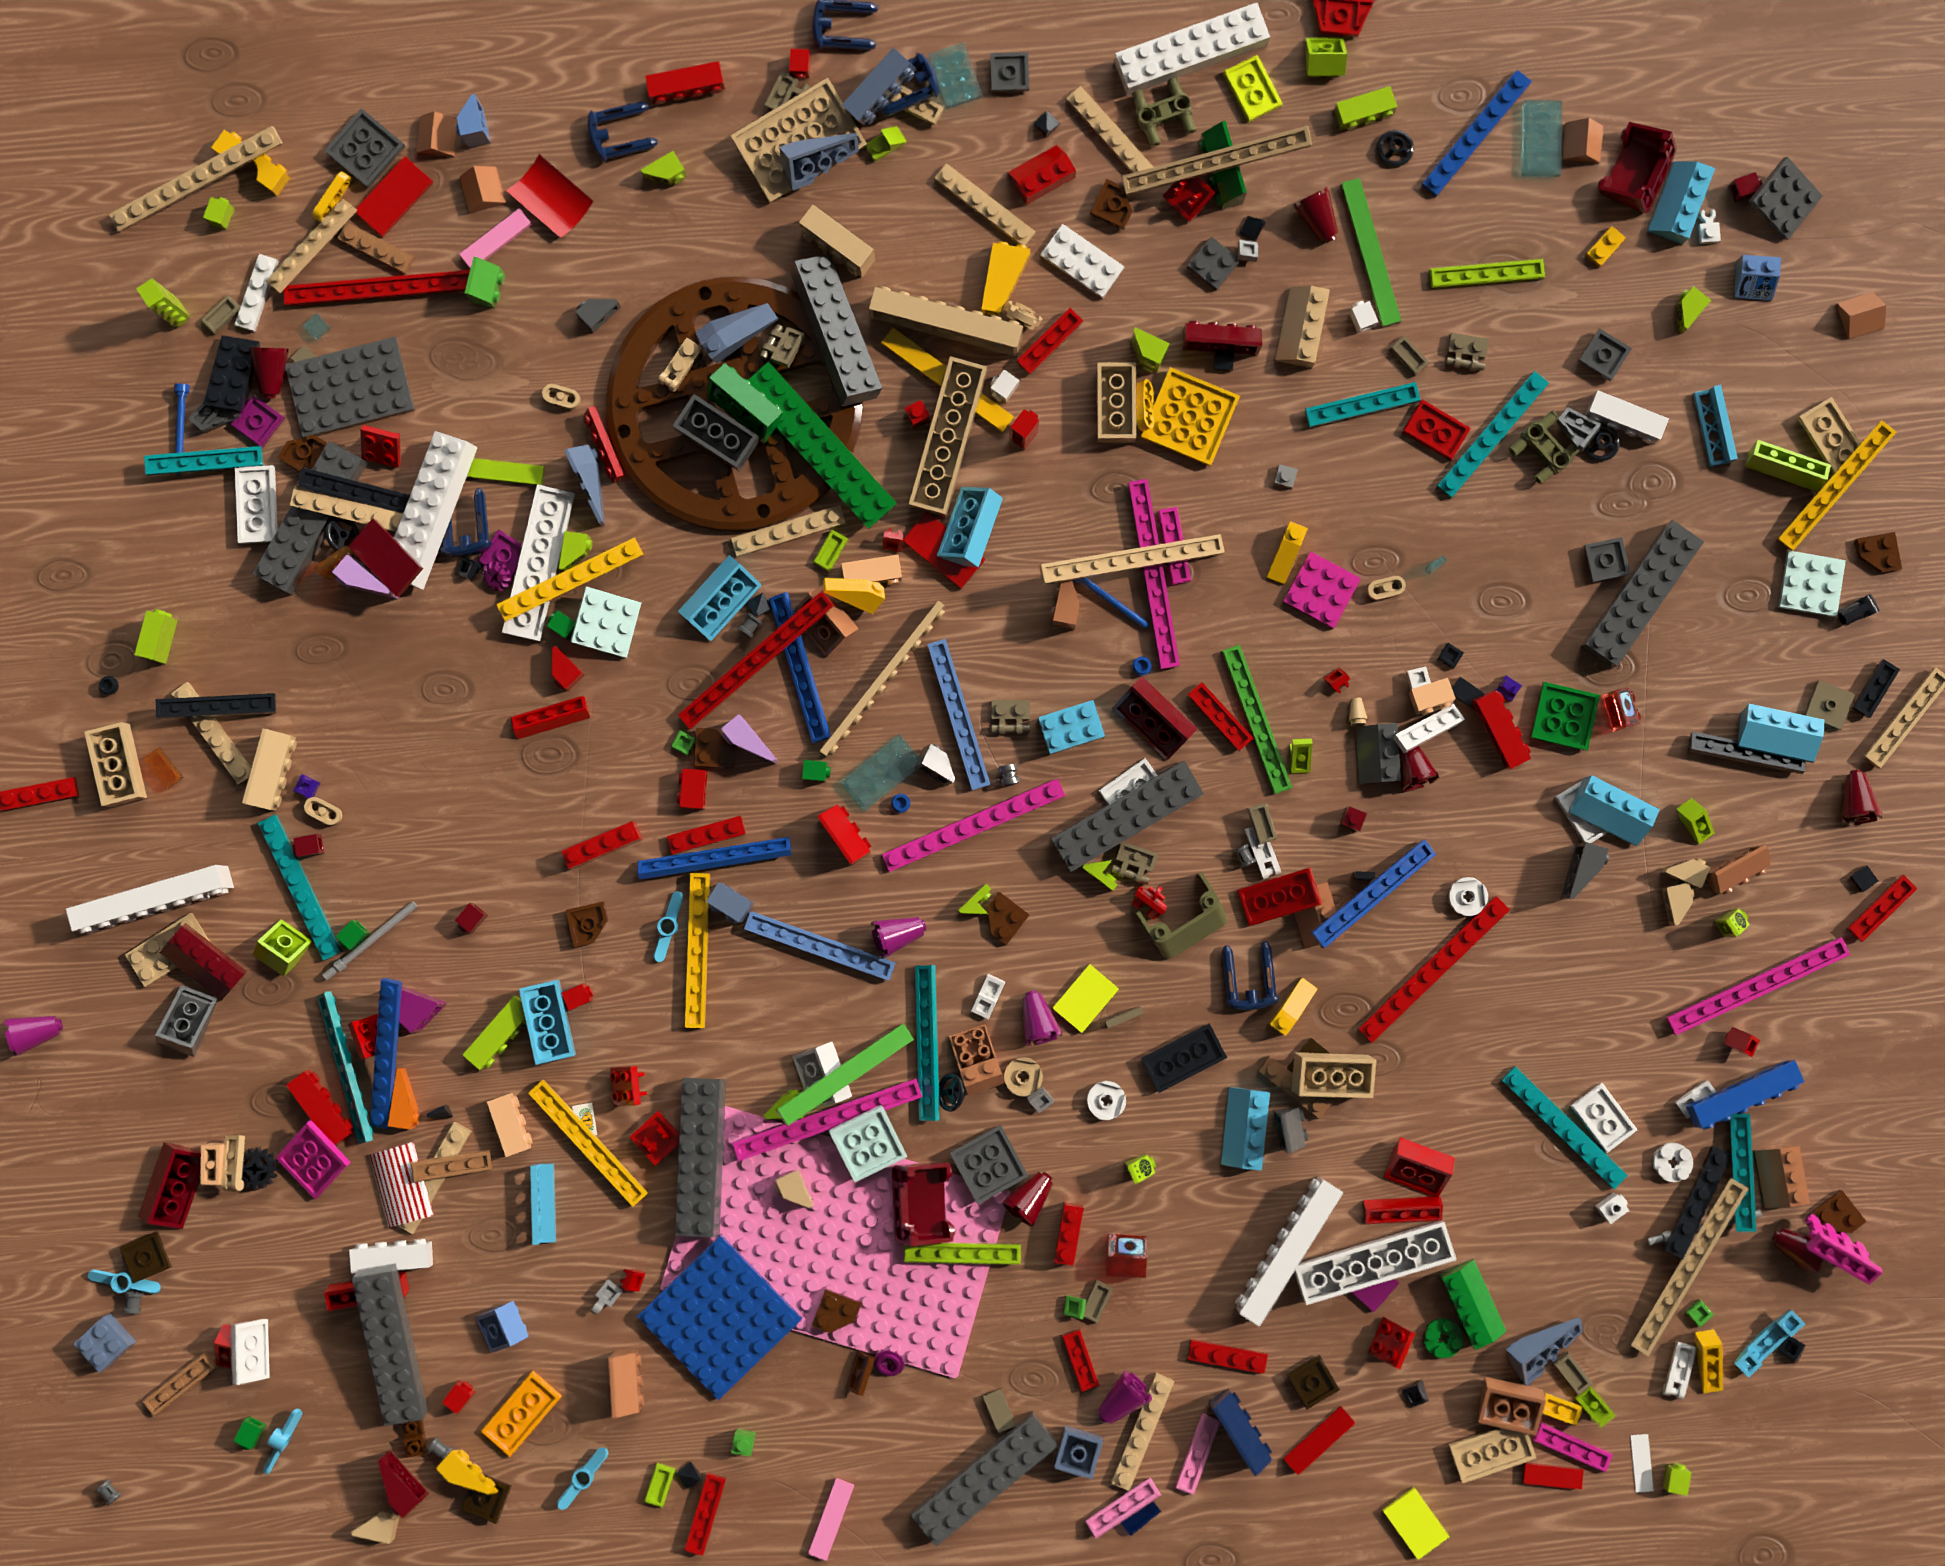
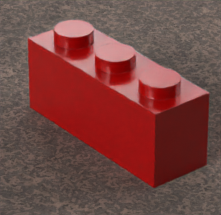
M1023 409L1010 426L1009 439L1023 450L1027 448L1038 433V415L1032 410L1027 411Z
M1064 1202L1054 1263L1074 1266L1084 1211L1083 1205Z

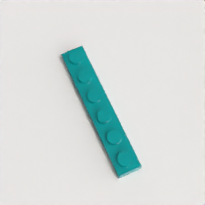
M1413 382L1305 408L1308 426L1311 428L1420 402L1421 399L1417 383Z
M261 446L144 456L145 474L147 476L264 466Z
M1733 1114L1730 1119L1733 1180L1749 1188L1735 1211L1736 1232H1756L1750 1114Z

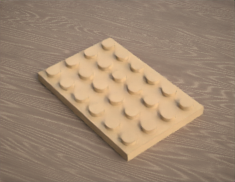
M828 78L731 135L733 142L770 203L792 190L781 164L779 147L795 141L851 133L857 134L859 150L867 145L847 109L842 106L843 102Z

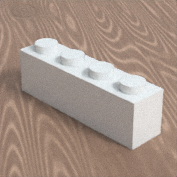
M1599 390L1593 394L1585 416L1598 423L1603 422L1614 430H1623L1628 436L1643 438L1642 440L1649 444H1656L1661 440L1669 418Z
M415 1239L414 1243H406V1240L394 1241L392 1245H387V1242H377L375 1246L361 1243L356 1244V1247L350 1249L351 1273H356L359 1269L396 1263L398 1270L428 1268L433 1265L432 1241L426 1242V1239Z

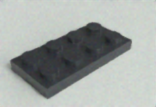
M221 335L203 403L206 408L243 413L254 372L249 347H260L259 341Z
M1210 1023L1142 1057L1141 1060L1158 1093L1221 1062L1227 1056Z

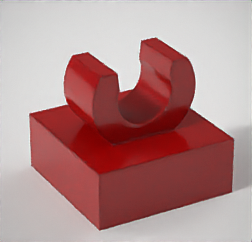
M889 528L888 531L884 532L882 549L901 552L903 544L902 531L899 530L898 533L891 532L892 528Z
M1337 668L1323 678L1326 684L1338 693H1341L1340 686L1349 687L1347 681L1350 678L1340 668Z
M624 1269L623 1272L627 1273L625 1279L619 1280L623 1284L622 1288L627 1291L639 1292L646 1273L641 1270Z

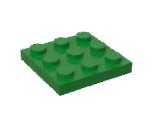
M1542 682L1530 738L1588 751L1600 695Z

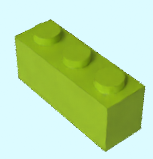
M1391 86L1337 102L1334 112L1340 130H1352L1362 123L1368 125L1375 122V119L1392 117L1397 109V104Z

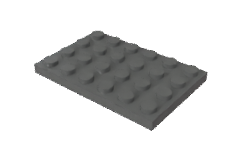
M396 337L286 364V372L303 438L309 435L318 436L415 411Z

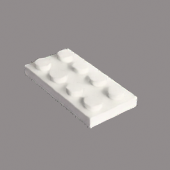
M1062 224L1041 253L1042 258L1102 299L1124 270L1123 265L1064 224Z
M273 465L235 468L238 543L271 542L278 530L275 467Z

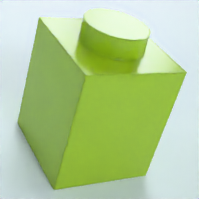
M211 197L203 218L209 224L227 230L234 208L229 204L230 201L225 198L218 197L216 199Z
M1674 1463V1465L1667 1464L1663 1488L1671 1493L1688 1496L1692 1472L1686 1469V1465Z

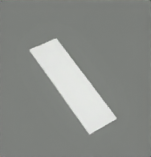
M1648 1434L1631 1435L1636 1493L1654 1491Z

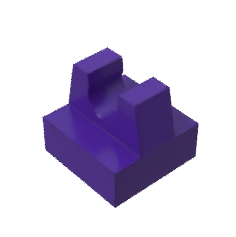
M1505 675L1496 690L1506 700L1512 702L1522 685Z
M301 774L293 791L309 799L314 797L320 782Z

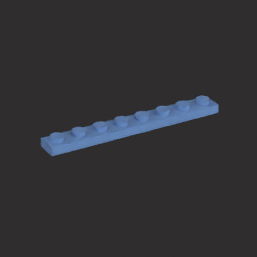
M946 639L927 644L972 791L989 786L990 781Z
M750 911L744 928L753 933L888 981L896 962L888 959H883L874 954Z

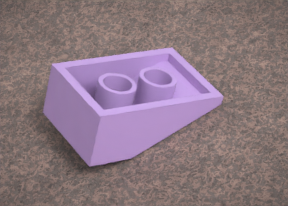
M346 555L332 571L337 576L335 580L348 589L352 587L359 591L395 599L399 598L378 577L349 555Z
M740 714L721 728L724 732L722 736L728 744H734L774 764L779 762Z

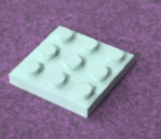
M1787 551L1778 608L1837 617L1846 560Z
M585 587L570 642L627 658L641 602Z
M882 1104L829 1130L854 1182L907 1157Z

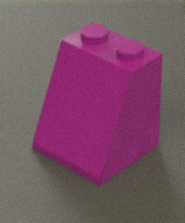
M402 986L399 1022L410 1033L420 1032L447 1003Z

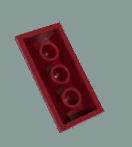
M1189 321L1184 326L1182 350L1203 352L1222 350L1234 351V354L1258 355L1262 348V328H1257L1255 325L1238 327L1237 324L1222 326L1216 322L1200 324L1199 321Z
M1143 676L1112 707L1121 718L1167 761L1197 730Z
M187 923L180 927L159 952L220 1001L223 1000L247 972Z
M163 1142L138 1214L139 1218L147 1224L183 1229L201 1178L200 1151L182 1145Z

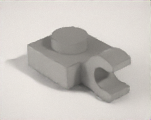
M608 1279L597 1292L596 1296L599 1300L591 1310L598 1314L605 1304L611 1307L623 1290Z

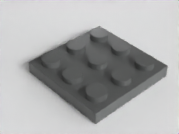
M361 108L324 151L366 187L370 188L406 146Z
M1783 157L1749 202L1784 240H1787L1823 195L1788 157Z
M1001 1125L950 1152L977 1205L1029 1177Z

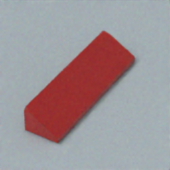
M583 695L512 716L511 721L516 738L521 739L589 719L590 713L585 696Z
M1432 1196L1363 1201L1365 1224L1440 1221L1443 1216V1203L1440 1196L1438 1198Z
M1340 1406L1283 1459L1297 1475H1300L1356 1422Z

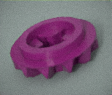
M493 561L483 567L484 570L481 574L484 575L483 581L487 582L488 587H492L494 591H502L510 585V572L502 563ZM499 573L497 580H494V574Z
M890 1348L887 1351L881 1349L874 1357V1367L883 1375L896 1376L904 1369L905 1362L903 1361V1356L898 1355V1351L892 1352ZM888 1358L891 1359V1366H889L888 1364Z

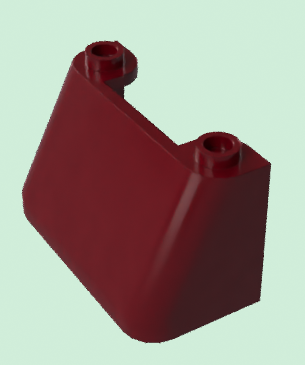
M1629 122L1621 133V139L1624 144L1611 175H1606L1599 180L1598 190L1601 195L1636 211L1648 213L1675 157L1677 147L1672 131Z
M950 1163L901 1164L892 1167L894 1233L897 1243L918 1246L954 1241L955 1227L950 1221H946L944 1182L949 1181L952 1176Z

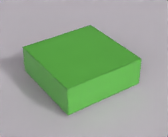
M679 730L671 747L689 756L695 745V738Z
M1067 1295L1063 1315L1083 1319L1086 1299Z
M1700 1299L1685 1311L1699 1328L1714 1316Z

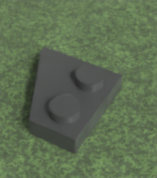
M202 403L188 419L201 431L207 432L236 420L242 415L238 412L206 408Z
M1569 407L1566 408L1557 421V425L1580 452H1583L1601 427L1600 423Z

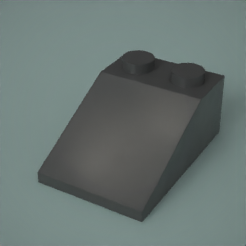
M1588 842L1576 844L1560 899H1574L1598 874L1609 860L1607 848Z
M181 985L155 1034L157 1044L194 1057L203 1040L218 998Z
M1297 1106L1274 1110L1280 1148L1286 1153H1292L1305 1147V1141H1308L1306 1129L1302 1128V1122H1304L1303 1111L1299 1110Z

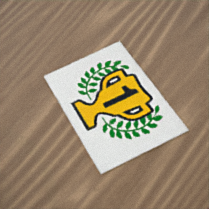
M592 1103L572 1106L573 1112L597 1135Z

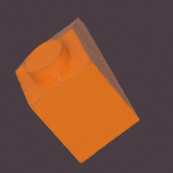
M400 1067L396 1070L388 1126L411 1130L419 1124L420 1114H418V1106L406 1069Z

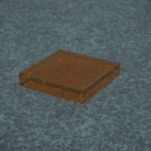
M344 546L316 565L314 569L318 574L329 579L335 575L332 571L346 555L355 560L359 557L350 548Z

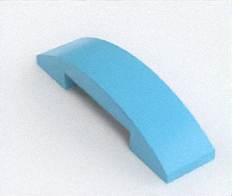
M1791 1309L1765 1327L1745 1347L1734 1364L1749 1378L1763 1365L1761 1362L1788 1336H1794L1805 1323Z

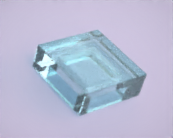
M317 313L303 325L316 340L320 339L331 329Z
M1442 555L1428 565L1425 570L1428 574H1431L1448 560Z

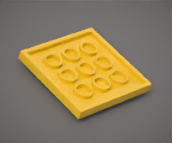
M1170 367L1154 404V426L1149 430L1143 431L1141 438L1211 467L1240 396Z

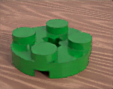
M1437 1318L1427 1324L1423 1335V1342L1426 1349L1436 1357L1450 1358L1456 1355L1463 1347V1334L1455 1322L1445 1318ZM1441 1333L1448 1335L1445 1343L1438 1341L1441 1338Z

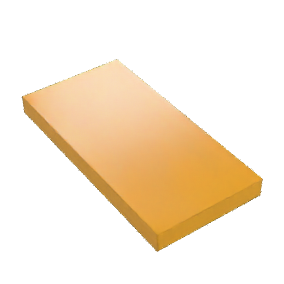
M532 1371L481 1430V1433L506 1455L511 1457L562 1395L537 1373Z

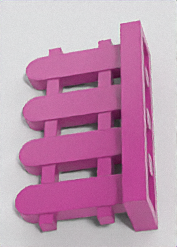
M1813 1214L1805 1219L1810 1228L1809 1234L1813 1237L1806 1244L1808 1250L1868 1285L1883 1273L1881 1267L1870 1262V1254L1861 1242L1856 1241L1852 1243L1847 1234L1844 1232L1837 1234L1835 1229L1828 1223L1823 1226L1820 1220Z

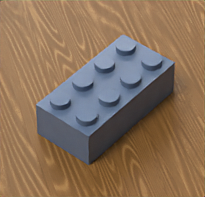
M893 47L842 106L865 126L867 124L870 125L876 119L878 111L889 104L888 100L893 95L899 94L902 90L901 86L914 77L916 68Z

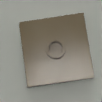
M1818 680L1804 715L1825 720V725L1842 730L1855 694Z

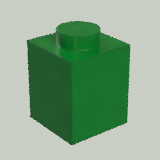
M558 610L556 613L553 612L547 620L549 622L547 626L569 641L572 637L575 621Z
M804 760L803 780L826 782V779L830 778L831 767H828L827 762Z
M351 920L335 937L339 939L338 944L342 948L353 950L370 932L359 921Z
M249 1416L243 1421L233 1442L237 1443L244 1450H252L257 1446L267 1424Z

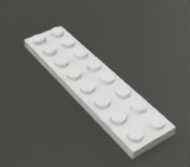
M537 484L511 597L556 576L561 557L564 532L567 531L575 493ZM550 601L510 621L504 622L502 633L541 641Z

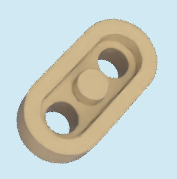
M548 384L542 391L546 402L566 409H575L581 402V398L575 390L556 384ZM552 392H556V396L554 398L550 397V394ZM573 397L574 402L569 403L568 399Z
M1400 576L1376 580L1369 584L1367 594L1373 600L1397 596L1405 590L1406 583ZM1396 583L1398 585V589H1393L1392 584ZM1378 588L1380 593L1375 594L1373 589Z
M311 797L304 804L305 812L308 815L328 825H336L342 819V812L338 807L320 798ZM317 803L319 808L315 811L313 806ZM332 812L336 815L334 819L330 818Z

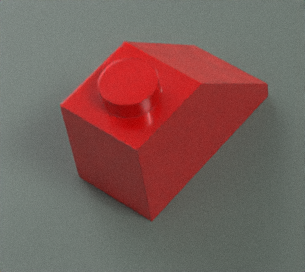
M554 646L552 648V676L556 679L554 683L561 690L565 688L569 691L585 674L558 647Z
M223 1324L214 1342L215 1362L217 1366L232 1369L231 1325Z

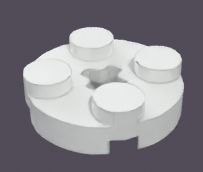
M1466 877L1457 880L1451 885L1448 900L1456 913L1464 916H1473L1480 913L1484 906H1486L1488 892L1480 881L1472 877ZM1466 891H1469V894H1473L1470 902L1463 898Z
M1102 1081L1096 1083L1090 1089L1087 1103L1089 1110L1094 1116L1102 1120H1111L1124 1111L1126 1097L1118 1084L1112 1081ZM1106 1095H1109V1099L1112 1100V1103H1108L1107 1106H1104V1102L1101 1101V1098L1106 1097Z
M1669 1142L1663 1144L1654 1152L1652 1165L1662 1179L1669 1182H1679L1689 1177L1693 1168V1158L1691 1152L1683 1145ZM1672 1157H1675L1677 1165L1671 1168L1668 1160H1672Z

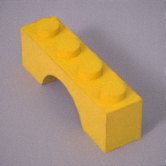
M224 130L211 148L219 155L241 143L242 138L233 131L230 134ZM264 154L253 160L258 168L257 181L278 196L290 180V177L286 174L287 170L280 164L274 165L271 163L272 159Z

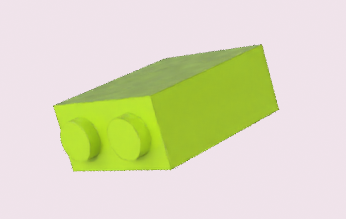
M154 609L153 612L146 610L134 655L166 664L178 620L172 618V614L162 610Z

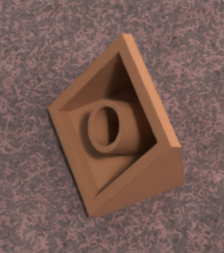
M436 111L420 116L416 153L455 157L457 137L455 125L458 124L457 119Z
M1591 118L1566 122L1564 126L1562 160L1599 164L1603 125Z
M473 166L460 176L469 213L506 204L496 167Z
M1874 292L1836 304L1847 339L1885 328L1886 304Z

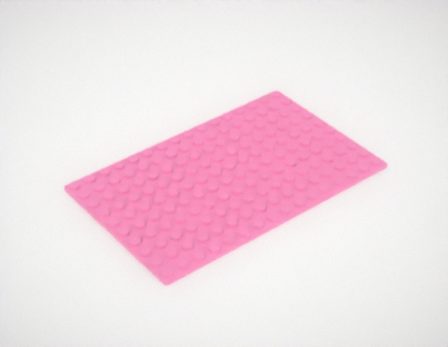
M725 1106L720 1235L802 1317V1320L792 1330L875 1355L881 1349L887 1351L890 1348L892 1352L898 1351V1355L903 1356L905 1364L957 1378L990 1264L904 1262V1245L897 1243L894 1233L892 1167L894 1165L919 1163L902 1159L854 1182L832 1137L819 1133L738 1161L733 1142L779 1127L785 1123L764 1119L762 1116ZM799 1169L814 1203L813 1207L802 1206L783 1198L782 1194L779 1195L774 1185L777 1183L776 1179ZM952 1173L949 1181L944 1182L946 1221H950L955 1227L953 1242L997 1243L1006 1212L1002 1202L1011 1194L1010 1190L1006 1189L977 1205L962 1176ZM675 1236L661 1283V1291L678 1277L719 1236ZM826 1288L862 1302L855 1322L831 1333L812 1327Z

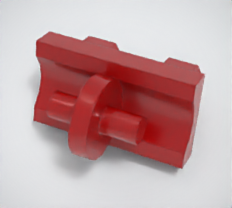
M1140 885L1132 901V904L1139 909L1144 903L1148 904L1150 909L1146 914L1152 920H1155L1160 914L1163 915L1168 907L1163 903L1166 897L1160 893L1163 889L1161 886L1157 890L1151 886L1146 890Z

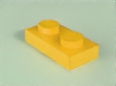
M1611 226L1585 256L1600 268L1626 237Z
M1544 1392L1546 1403L1543 1414L1577 1426L1583 1407Z

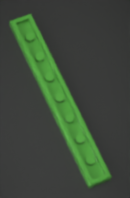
M1357 178L1342 182V191L1382 328L1401 323V317L1361 180Z
M1237 645L1221 651L1272 792L1277 794L1291 789L1292 785L1241 646Z
M904 1023L899 1025L776 1109L786 1126H789L913 1041V1037Z

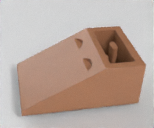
M1073 581L1057 582L1061 583L1060 588L1056 587L1053 601L1057 602V604L1052 606L1049 620H1053V626L1074 630L1080 605Z
M985 1024L949 1036L968 1095L1005 1083Z

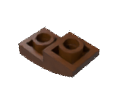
M423 1419L401 1423L407 1458L426 1455L427 1447Z

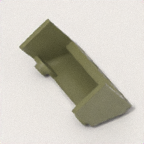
M1202 872L1196 874V876L1207 891L1200 897L1199 901L1204 912L1180 928L1171 932L1168 926L1163 923H1157L1149 927L1140 911L1134 913L1160 955L1166 959L1174 958L1223 927L1227 922L1224 908Z

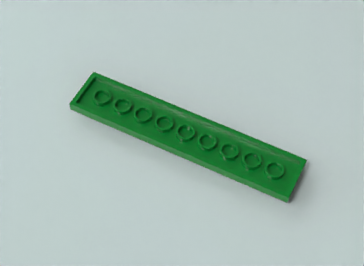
M769 362L748 380L757 391L763 392L770 402L777 404L783 412L782 418L776 428L868 529L897 505L896 501Z

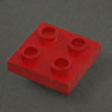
M1200 177L1172 184L1162 197L1191 222L1216 192Z
M363 425L360 429L361 459L398 468L401 464L400 434Z
M378 1014L348 1023L360 1060L375 1056Z
M637 1066L611 1067L610 1081L612 1082L614 1106L641 1105L640 1096L647 1095V1091L639 1090L638 1077L645 1076V1072H638Z
M659 1110L629 1137L655 1166L680 1143V1133Z
M1383 1317L1368 1353L1400 1370L1416 1333Z

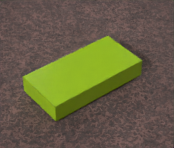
M831 530L813 563L831 572L849 539Z
M657 1462L644 1502L663 1508L676 1468Z

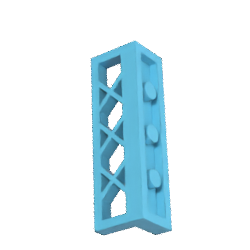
M1721 385L1713 386L1709 390L1694 392L1693 396L1709 467L1732 463L1738 457ZM1709 394L1710 403L1706 407L1701 403L1699 396ZM1707 412L1714 416L1712 425L1705 422L1704 416ZM1711 430L1718 434L1719 439L1716 444L1709 440L1708 435ZM1715 449L1722 452L1723 460L1714 461L1713 452Z
M554 1163L534 1164L530 1166L532 1245H539L540 1243L556 1242Z

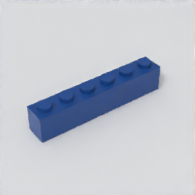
M1786 1060L1686 1105V1109L1694 1127L1707 1130L1714 1127L1715 1122H1725L1730 1120L1731 1115L1735 1113L1742 1114L1747 1112L1748 1107L1763 1105L1766 1103L1765 1100L1770 1097L1775 1099L1782 1096V1092L1786 1090H1796L1799 1088V1084L1805 1081L1796 1061Z

